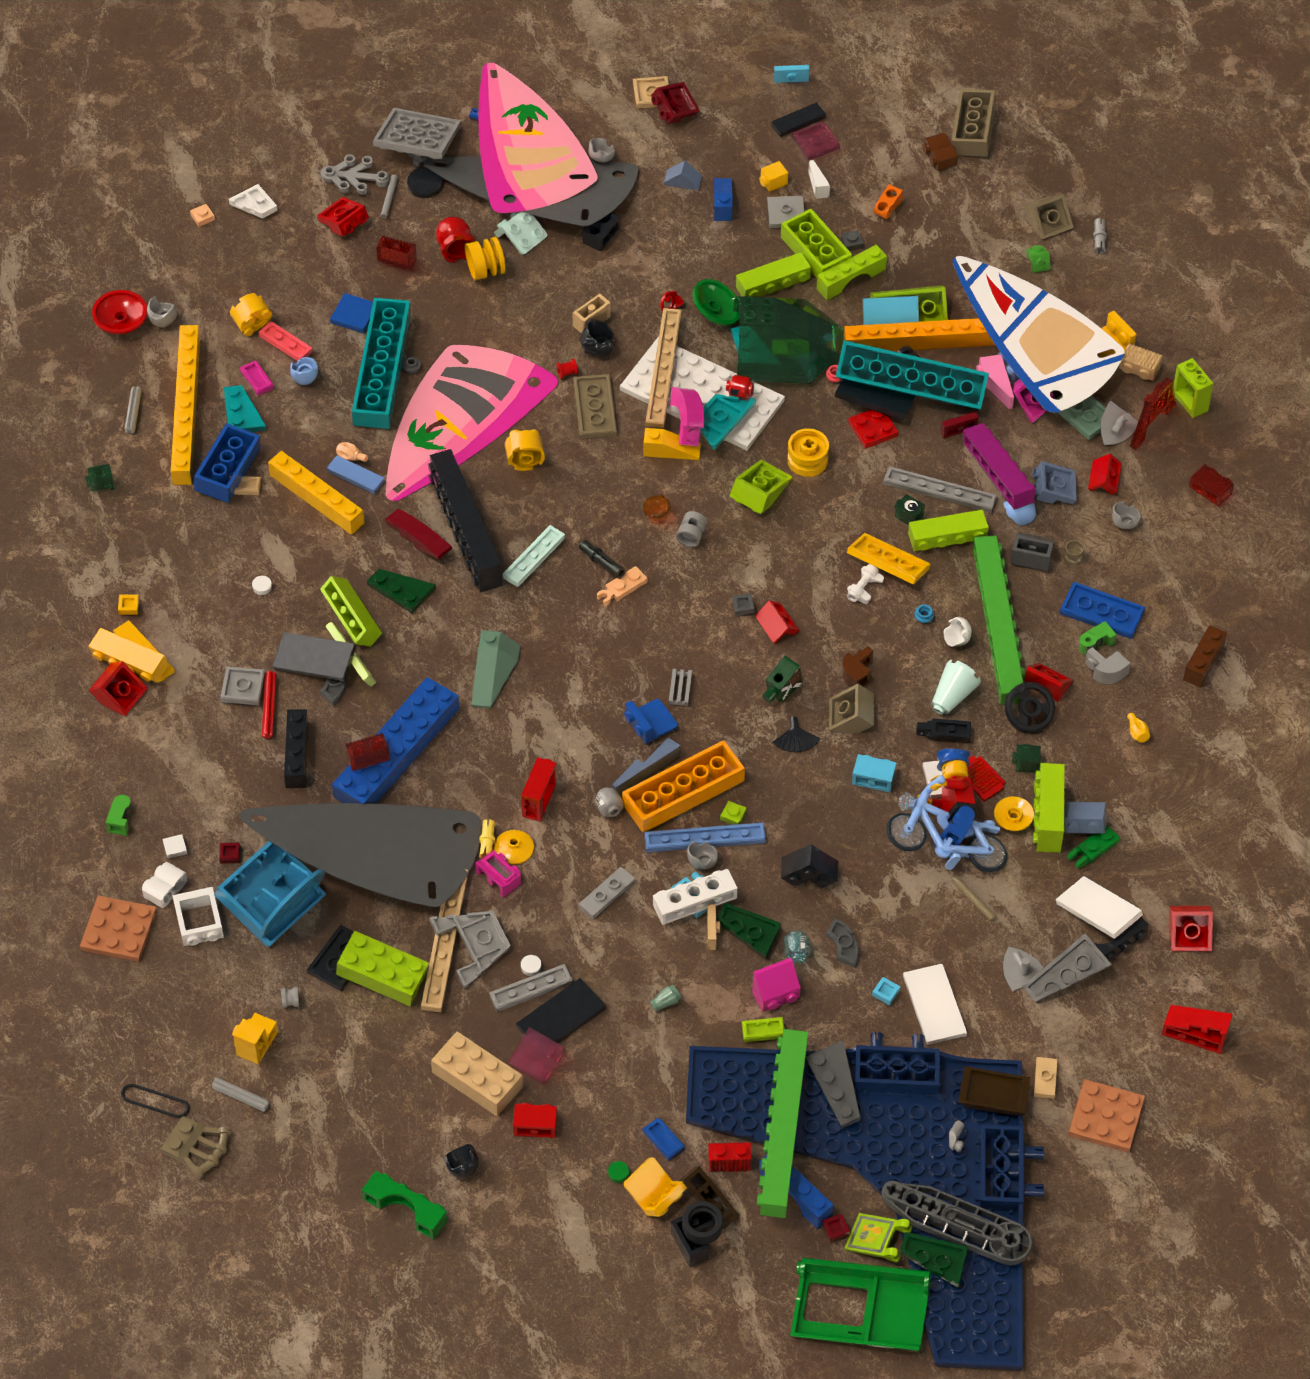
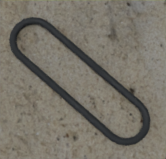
M128 1084L121 1090V1097L124 1101L176 1118H181L189 1112L187 1101L136 1084ZM128 1087H135L184 1103L186 1111L183 1114L177 1115L127 1099L124 1096V1091Z

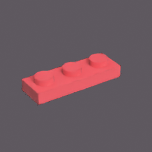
M272 321L259 331V337L297 362L302 357H308L313 353L312 347Z

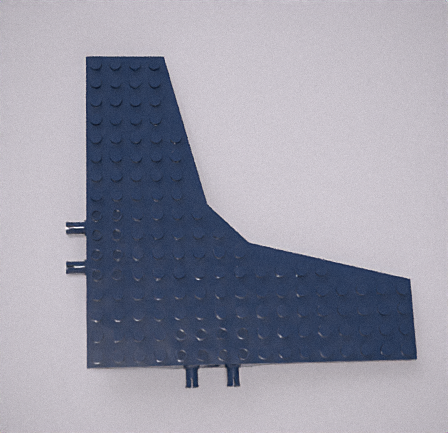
M872 1032L870 1034L871 1046L856 1045L855 1048L845 1050L861 1120L841 1129L805 1057L794 1146L795 1153L853 1168L880 1195L882 1194L883 1186L888 1181L931 1186L1017 1222L1022 1226L1024 1197L1044 1198V1184H1026L1024 1181V1159L1043 1160L1044 1146H1025L1023 1144L1022 1115L1013 1116L966 1108L958 1104L964 1066L1022 1076V1061L966 1058L941 1052L940 1049L924 1048L925 1036L923 1034H920L919 1041L918 1034L912 1035V1048L883 1046V1033L878 1032L877 1040L876 1032ZM690 1046L686 1123L764 1144L765 1140H769L770 1137L766 1135L767 1123L772 1121V1118H768L769 1105L774 1106V1101L770 1100L771 1089L776 1088V1084L773 1083L774 1071H778V1066H775L776 1054H780L781 1050ZM806 1051V1056H809L817 1051ZM956 1121L964 1123V1129L958 1140L964 1143L960 1152L952 1151L949 1147V1131ZM923 1192V1193L928 1194V1195H930V1196H932V1197H936V1195H933V1194H931V1193ZM941 1197L939 1198V1200H942L955 1206V1203L945 1200ZM914 1200L907 1201L909 1204L917 1203ZM959 1205V1208L975 1214L974 1211ZM896 1213L897 1220L903 1219L899 1214ZM981 1214L978 1215V1216L983 1217V1218H985V1219H987V1220H990V1221H992V1222L995 1221V1220H993V1219H991V1218H988V1217H986V1216H984V1215H981ZM910 1216L915 1221H918L923 1224L924 1221ZM929 1223L927 1224V1226H930L934 1229L943 1232V1229L933 1226ZM912 1226L910 1233L947 1241ZM948 1231L946 1233L960 1240H963L962 1237L952 1234ZM900 1232L903 1240L905 1233ZM969 1240L966 1241V1242H968V1243H970V1244H972V1245H975V1246H977V1247H979V1248H982V1247H983V1246H981V1245H979V1244H976V1243H974V1242H971V1241H969ZM1020 1244V1247H1019V1251H1022V1245H1021V1244ZM968 1250L958 1288L931 1273L924 1326L935 1366L1022 1370V1262L1016 1265L1001 1264ZM907 1259L910 1269L928 1271Z

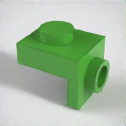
M1035 245L1031 249H1026V256L1031 261L1034 273L1050 270L1049 252L1044 247Z

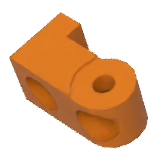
M888 184L874 207V214L884 219H889L893 210L903 201V190Z

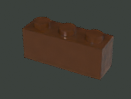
M1209 625L1185 668L1183 681L1200 688L1202 687L1224 648L1227 632Z

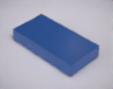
M659 1117L642 1129L646 1137L668 1161L685 1150V1146Z

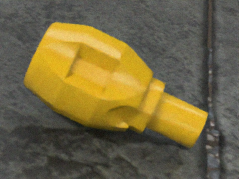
M1129 713L1127 718L1130 721L1132 737L1140 743L1146 742L1150 738L1149 727L1144 721L1136 718L1134 713Z

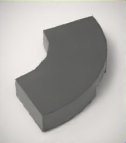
M326 678L325 685L320 690V695L334 706L344 694L346 680L340 681Z
M834 918L826 933V937L832 940L837 947L836 960L855 968L859 953L856 938L852 930L844 922Z

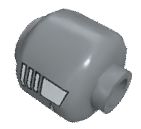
M603 788L595 797V804L600 813L605 817L617 816L623 809L624 802L618 791L614 788Z

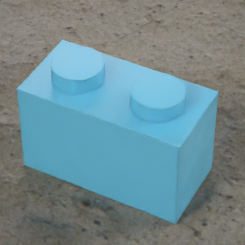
M858 754L853 770L852 784L891 792L897 762Z

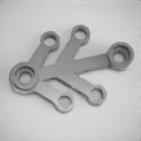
M351 154L346 155L344 161L338 165L326 166L321 170L323 180L328 183L333 182L341 193H347L350 190V183L358 194H366L367 185L360 183L358 180L375 181L378 187H386L390 182L389 175L385 171H379L377 174L360 173V171L372 167L373 160L370 156L363 157L360 164L347 171L342 170L348 166L355 165V157Z

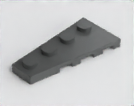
M841 1040L806 1056V1061L841 1129L860 1121L844 1041Z

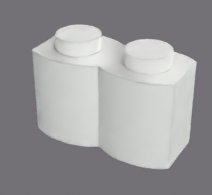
M168 862L158 866L154 876L147 879L142 886L143 897L161 908L166 907L173 899V895L177 894L186 884V872Z

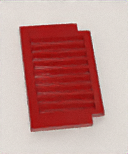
M981 756L969 758L968 777L971 779L973 791L983 802L1004 790L1003 785L1006 782Z

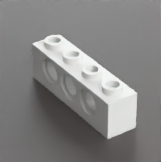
M728 869L718 870L709 876L698 877L692 882L679 884L675 888L666 891H659L653 895V907L662 925L706 910L709 904H716L717 906L737 899V886Z

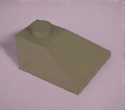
M1063 193L1024 205L1028 221L1040 239H1045L1074 228Z

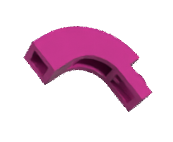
M672 387L670 406L678 408L681 418L679 444L699 446L700 427L704 428V411L701 398L694 389Z

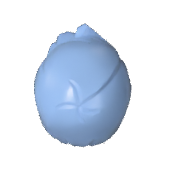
M302 357L296 364L292 362L290 367L292 379L300 385L311 384L318 374L317 362L310 357Z
M1008 501L1004 502L1007 516L1017 525H1027L1035 520V503L1014 510Z

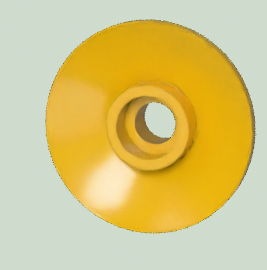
M1014 796L1006 797L996 804L994 818L998 825L1006 830L1021 831L1032 823L1034 811L1030 803L1025 799Z
M509 830L497 837L494 843V851L498 854H504L508 864L518 865L526 862L532 856L534 843L527 833L520 830Z

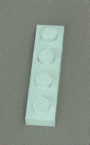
M549 525L503 573V578L519 587L565 539V534Z

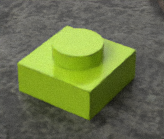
M728 801L720 815V820L731 825H739L746 814L747 808Z

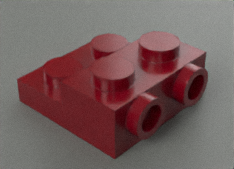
M684 82L657 87L651 94V101L653 105H657L660 111L659 116L662 120H665L666 124L680 122L684 117L697 115L700 111Z

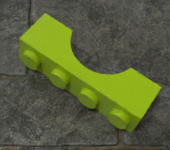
M876 244L818 274L816 289L826 300H829L841 294L844 287L854 277L868 274L872 278L885 271L887 255Z

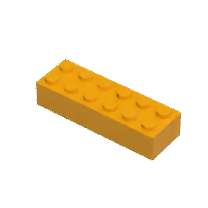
M723 740L623 791L622 800L624 808L642 833L744 782L745 768Z

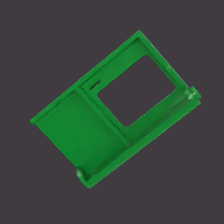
M805 1257L797 1262L796 1273L800 1274V1281L790 1337L920 1351L930 1291L931 1271ZM811 1284L867 1290L863 1324L861 1326H850L804 1320L809 1286Z

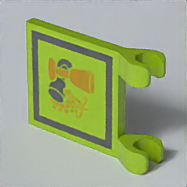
M859 1213L844 1249L849 1252L885 1258L897 1263L901 1257L898 1254V1249L888 1248L894 1232L898 1230L903 1233H910L912 1226L909 1225L910 1221L908 1219L895 1220Z

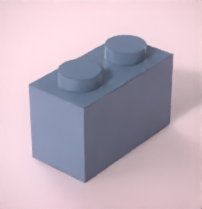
M1066 802L1064 810L1065 833H1105L1108 818L1106 802Z

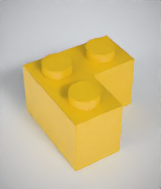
M254 1013L251 1019H242L241 1023L235 1026L232 1033L236 1055L259 1065L278 1033L277 1022L257 1013Z

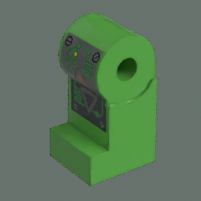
M1104 621L1080 636L1079 651L1086 655L1087 651L1092 647L1097 649L1105 644L1111 647L1116 643L1117 634Z
M119 795L114 798L105 822L108 833L127 836L129 830L127 817L132 813L131 800L128 796Z

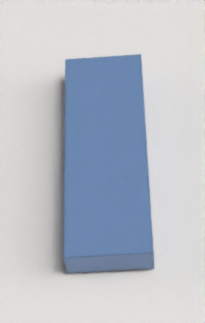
M338 455L327 467L328 473L374 495L385 482L384 477Z

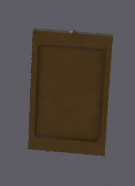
M964 1066L958 1104L966 1108L1013 1116L1025 1115L1031 1077Z

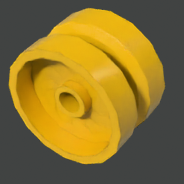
M801 429L792 434L788 441V465L790 469L803 477L819 475L826 469L829 454V441L827 437L815 429Z

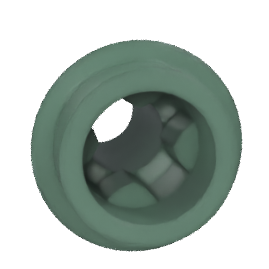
M672 984L671 986H666L650 1001V1004L655 1012L678 1003L681 995Z

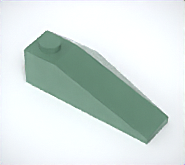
M481 630L471 707L491 709L501 692L502 686L509 679L511 671L518 663L520 644L502 632Z

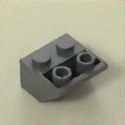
M1018 532L1012 548L1010 564L1048 571L1056 539Z

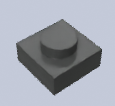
M858 230L841 234V241L849 251L863 248V241Z
M751 593L732 596L735 616L754 613L755 608Z

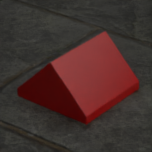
M1041 663L1028 666L1025 682H1034L1044 686L1049 690L1053 699L1059 702L1072 684L1073 679Z

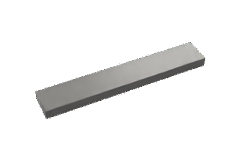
M890 466L883 481L884 485L978 510L983 509V511L992 513L997 500V495Z

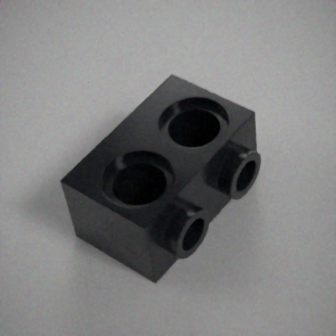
M610 212L599 221L584 226L581 232L583 244L601 252L620 229V216Z

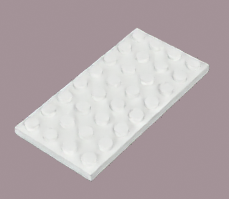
M659 337L620 385V391L647 404L649 403ZM676 346L666 413L681 419L678 408L670 406L672 387L696 390L704 407L715 394L729 397V392L726 391V383L734 375L738 374ZM755 382L753 395L746 401L754 398L756 405L725 439V441L748 451L785 401V396Z

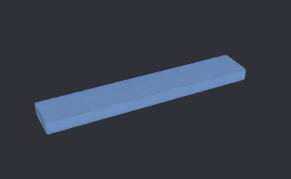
M764 823L644 832L646 852L688 849V846L693 841H696L697 844L707 842L714 847L766 843Z

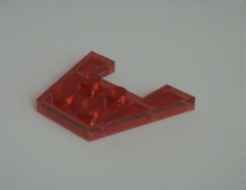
M1167 377L1162 383L1159 382L1153 393L1148 394L1144 399V406L1130 444V448L1134 450L1144 442L1147 428L1160 413L1168 415L1177 405L1173 381Z

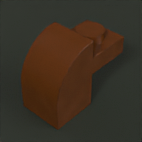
M869 646L859 650L854 656L849 652L845 655L842 678L847 686L852 687L860 684L864 687L870 682L871 671L866 666L873 661V650Z

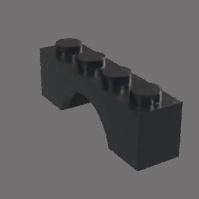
M287 709L284 765L286 788H306V740L308 739L309 723L307 709Z
M1140 917L1114 940L1104 944H1094L1111 963L1121 952H1127L1137 941L1141 942L1146 938L1149 924Z

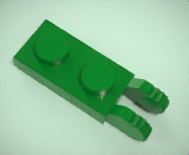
M1106 825L1105 833L1093 834L1071 850L1067 858L1071 861L1081 854L1083 857L1075 864L1078 869H1081L1118 844L1120 837Z

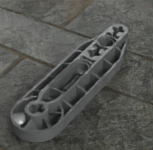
M888 1181L882 1188L881 1196L884 1204L903 1219H908L913 1227L951 1243L968 1246V1250L1001 1264H1019L1025 1261L1030 1254L1032 1246L1031 1235L1024 1226L931 1186ZM923 1192L931 1193V1194H933V1195H936V1197H932V1196H930V1195H928V1194H925V1193H923ZM941 1197L945 1200L955 1203V1206L942 1200H939V1198ZM914 1200L917 1203L909 1204L907 1201ZM959 1205L974 1211L975 1214L959 1208ZM979 1214L984 1215V1216H986V1217H988V1218H991V1219H993V1220H995V1221L992 1222V1221L987 1220V1219H985V1218H983V1217H980V1216H978V1215H979ZM910 1216L924 1221L923 1224L918 1221H915ZM929 1223L933 1226L943 1229V1232L934 1229L930 1226H927V1224ZM948 1231L952 1234L962 1237L963 1240H960L946 1233ZM1023 1233L1025 1237L1020 1240L1019 1234ZM969 1240V1241L974 1242V1243H976V1244H979V1245H981V1246H983V1247H982V1248H979V1247H977V1246H975V1245H972V1244H970V1243H968V1242H966V1241ZM1020 1244L1027 1247L1028 1250L1026 1252L1019 1251Z

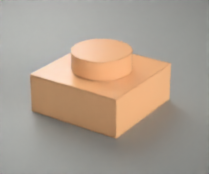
M207 204L190 210L192 218L199 227L215 220V216Z

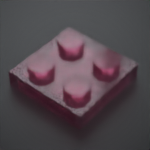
M529 1027L508 1063L544 1084L565 1048Z

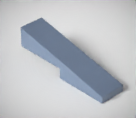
M668 737L644 763L637 759L612 784V788L622 795L623 791L637 785L679 758L681 746Z

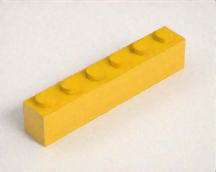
M280 451L268 462L271 477L352 535L365 524L363 509L283 451Z

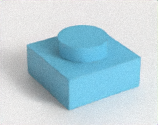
M882 977L872 991V996L890 1005L899 993L900 986Z

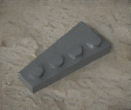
M1084 934L1025 983L1023 988L1035 1002H1038L1112 966V964L1091 939Z

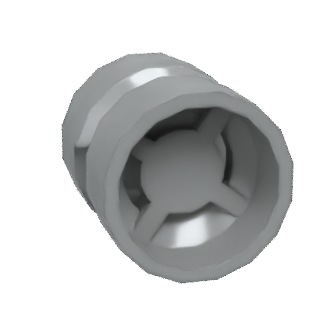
M689 511L685 513L676 534L678 542L686 547L698 546L707 526V519L698 512Z

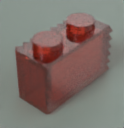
M382 236L376 247L377 261L412 270L417 260L416 245Z
M1204 464L1190 477L1189 487L1220 507L1232 495L1234 483L1229 478L1219 474L1213 467Z
M383 733L376 736L373 735L372 737L369 736V738L365 737V739L357 740L353 743L350 742L349 744L346 743L345 745L351 771L390 760L389 747Z

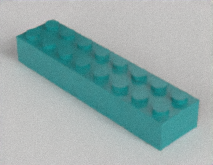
M374 298L352 407L353 426L390 429L411 319V305L408 300Z
M844 340L835 378L981 410L989 373Z

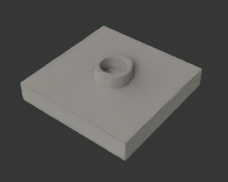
M803 196L767 197L769 228H781V223L803 213Z
M226 666L220 701L224 703L260 705L265 670Z

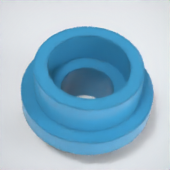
M920 605L915 610V618L921 623H928L933 620L934 611L929 605Z

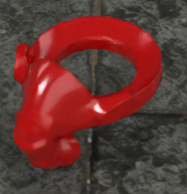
M667 291L661 299V311L663 312L664 301L669 302L670 300L671 303L668 309H677V307L683 304V297L678 295L677 291Z

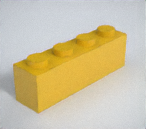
M102 628L99 629L88 646L95 659L99 661L105 660L109 664L124 661L135 674L140 675L147 682L151 680L158 683L169 666L163 654Z

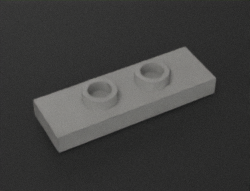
M622 867L618 868L579 903V908L594 919L634 884L635 878Z

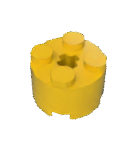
M255 293L241 297L239 299L240 303L236 307L232 306L230 310V316L240 331L247 337L251 336L255 331L263 329L272 318V311L262 296H257Z
M513 430L509 433L510 436L505 441L509 466H514V469L517 471L533 470V466L538 463L541 465L544 462L545 454L542 439L537 430Z

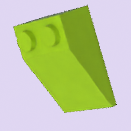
M761 459L736 477L729 497L751 508L752 511L762 514L770 508L793 477Z

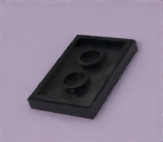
M340 925L307 968V973L342 991L349 980L336 975L337 962L354 931Z

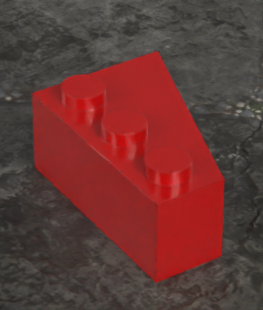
M1171 1005L1161 1035L1221 1054L1233 1014Z

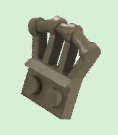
M182 1116L161 1147V1153L184 1163L198 1179L204 1177V1173L212 1167H217L220 1162L219 1158L227 1152L228 1137L231 1136L232 1130L228 1127H205L202 1123H197ZM203 1136L220 1137L219 1143L216 1144ZM200 1144L214 1152L212 1155H207L195 1148ZM191 1155L205 1163L198 1167L189 1157Z

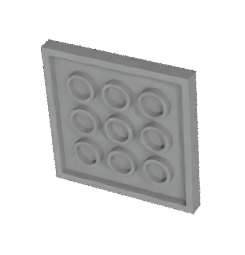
M393 108L375 136L373 146L384 150H396L399 153L406 152L415 156L422 155L432 159H442L461 127V120Z

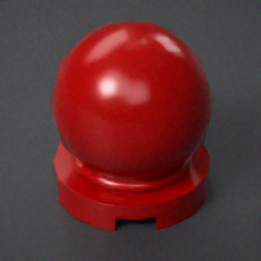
M448 216L441 220L436 228V240L441 247L440 250L443 258L452 263H456L455 260L462 258L467 260L465 244L475 242L469 225L460 217Z

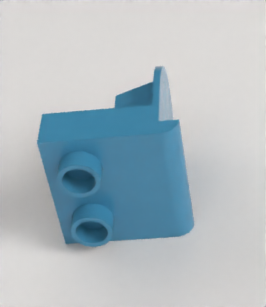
M268 841L217 887L214 896L265 946L269 947L326 895L319 887L325 871L320 868L312 873L297 857Z

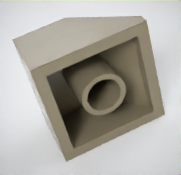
M856 684L829 698L830 732L860 733L874 726V693L865 687Z

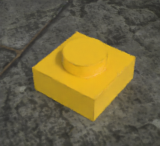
M119 595L118 614L138 615L139 595Z

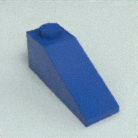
M714 178V221H732V178Z

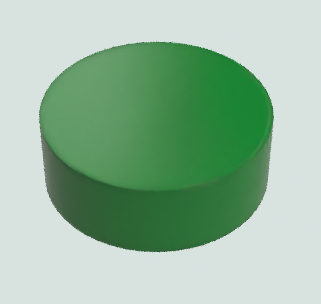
M622 1161L611 1163L608 1168L609 1179L614 1183L625 1182L629 1177L628 1165Z

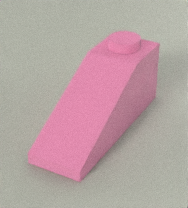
M1002 355L980 357L976 370L989 373L986 387L1008 409H1013L1014 395Z

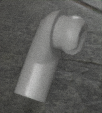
M956 1121L949 1131V1147L952 1151L960 1152L964 1145L963 1141L958 1140L959 1135L964 1129V1123L961 1121Z

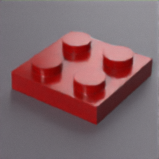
M868 410L848 418V424L865 449L898 437V430L886 414Z

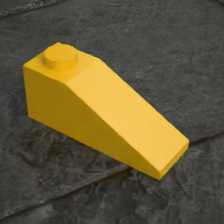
M645 428L643 442L644 457L699 460L701 443H699V446L679 444L678 434L665 429Z

